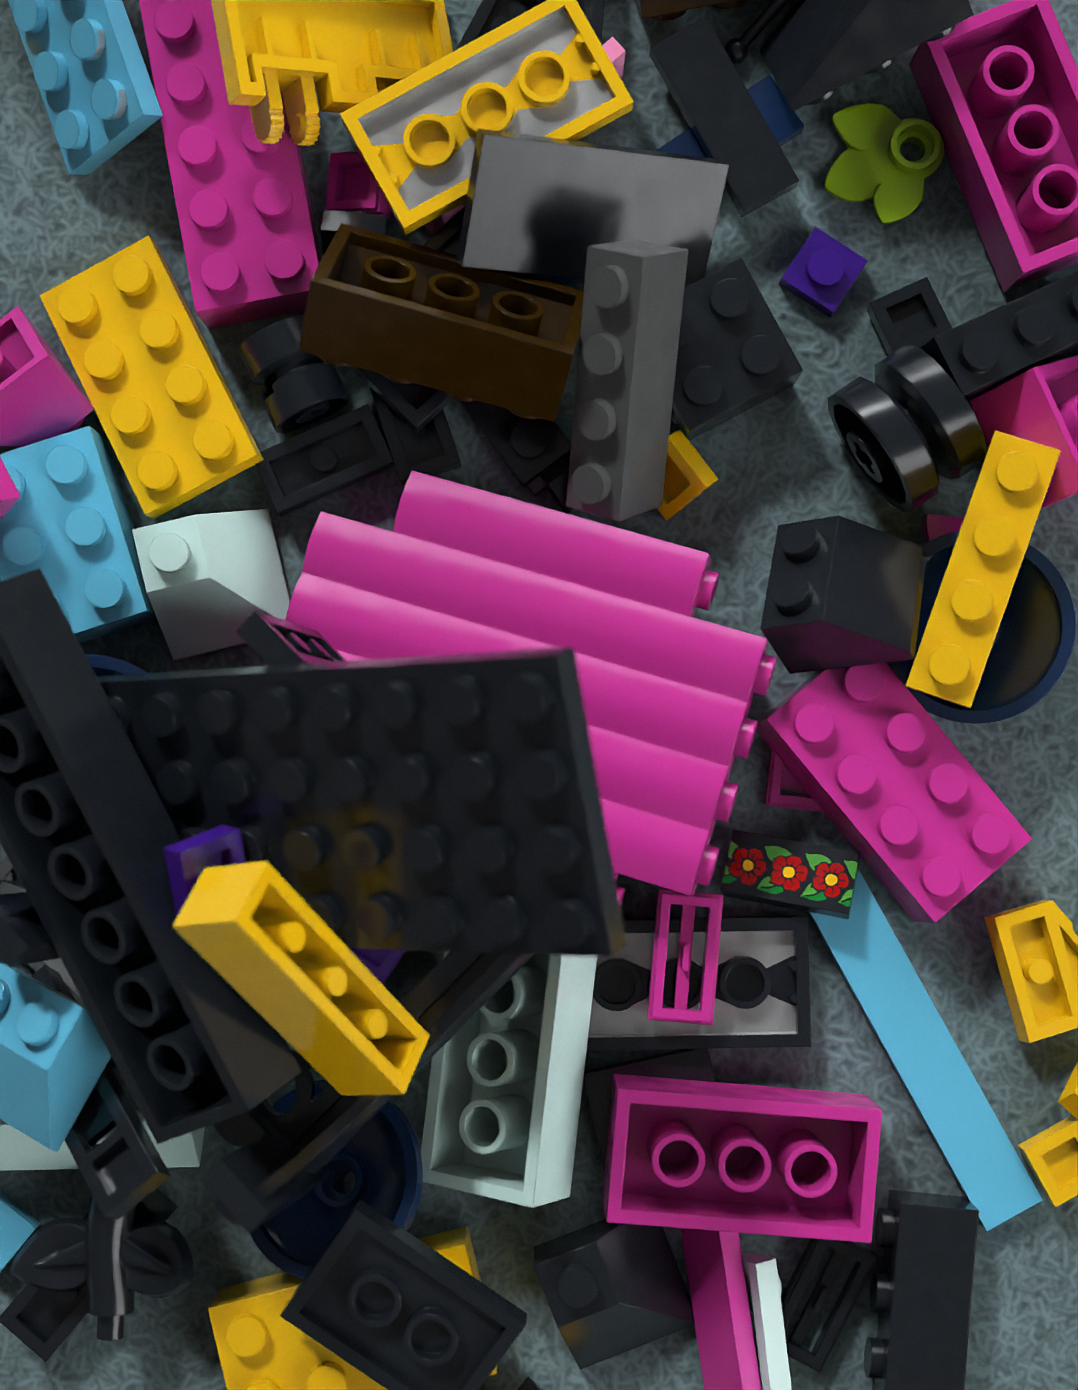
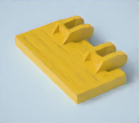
M211 0L229 105L249 106L251 120L254 123L253 131H255V137L261 143L275 144V142L279 143V139H282L285 116L282 114L283 104L280 92L283 94L291 139L294 140V144L299 146L315 145V141H318L321 127L314 83H316L320 112L342 113L453 52L444 0Z

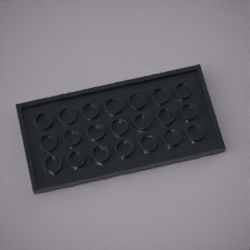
M574 647L97 677L181 840L183 841L220 825L240 829L246 863L268 861L348 948L614 957L627 945Z

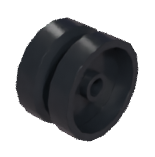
M907 343L875 365V383L860 376L828 397V411L845 448L873 487L892 506L904 513L913 511L938 493L939 475L950 480L958 479L982 463L986 458L987 445L984 434L971 406L943 368L925 351L912 344Z

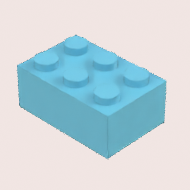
M87 426L1 453L0 458L21 496L0 520L1 581L41 569L79 643L157 619L146 593L132 532L134 526L107 439L91 426Z

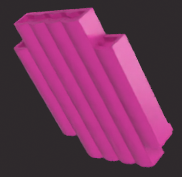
M413 470L400 498L393 532L326 512H320L308 542L302 573L292 594L285 621L318 631L346 661L574 647L615 882L617 881L618 874H622L689 896L694 895L697 883L709 886L720 848L709 845L716 820L728 823L739 788V784L728 781L735 756L747 759L758 721L747 718L754 693L766 696L777 660L776 657L766 655L769 646L767 638L696 618L699 608L707 611L710 610L719 581L720 573L710 570L712 559L709 553ZM616 886L621 908L625 888Z

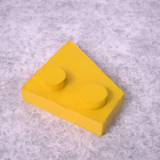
M1039 900L984 917L1019 1041L1032 1043L1078 1028V936L1075 934L1072 922L1053 900Z

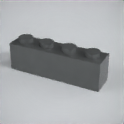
M637 239L591 245L587 248L566 499L567 507L621 521L662 506L688 249Z

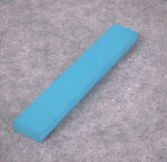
M858 869L849 919L808 912L962 1192L979 1210L978 1220L981 1226L986 1231H989L1041 1202L1043 1199Z

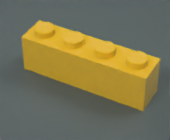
M995 430L908 677L907 688L971 708L1061 450Z
M268 861L204 868L172 927L341 1095H404L430 1035Z

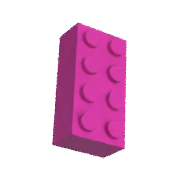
M1012 0L956 24L955 28L941 39L920 43L909 63L933 124L943 139L944 150L1004 293L1078 264V68L1049 0Z
M887 663L818 670L758 720L756 732L770 749L784 762V766L808 795L819 805L823 813L856 852H860L861 859L914 922L936 923L1032 840L1021 824Z
M612 1074L601 1201L606 1222L871 1243L882 1109L866 1094Z

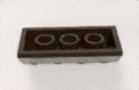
M341 223L310 280L299 351L316 355L331 365H352L377 372L386 379L396 383H416L445 391L450 397L460 401L477 400L506 408L521 418H541L555 422L581 329L584 291L518 272L462 267L457 261V255Z

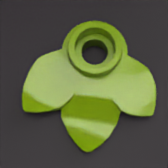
M866 103L853 105L834 114L832 117L833 126L848 149L842 152L831 166L824 182L826 192L845 202L861 203L873 199L876 216L883 225L908 217L922 201L925 179L933 175L942 162L944 143L939 131L932 124L922 119L908 118L900 120L889 108L882 104ZM905 143H914L920 148L922 158L918 161L906 160L901 154L900 147Z

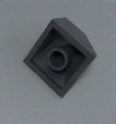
M603 1219L534 1246V1267L556 1325L580 1370L695 1325L691 1299L662 1226L611 1223Z

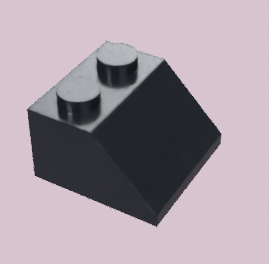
M839 515L778 525L760 629L790 674L914 659L927 553L922 545Z

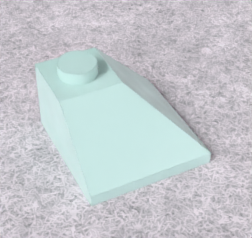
M269 509L195 514L132 529L146 593L173 660L246 644L235 631L254 611L282 620L286 619L290 597Z

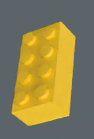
M468 1226L418 1238L481 1282ZM283 1272L220 1288L208 1307L227 1390H387L280 1317L285 1304L303 1280L302 1278ZM497 1366L489 1376L497 1374Z

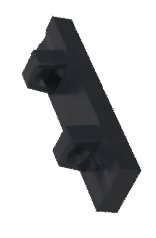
M44 965L31 976L73 999L58 971ZM108 1062L64 1141L103 1216L119 1220L133 1209L142 1198L155 1191L172 1176ZM118 1126L119 1129L112 1133L103 1142H101L100 1144L96 1143L101 1138H103L107 1133H109L112 1129Z

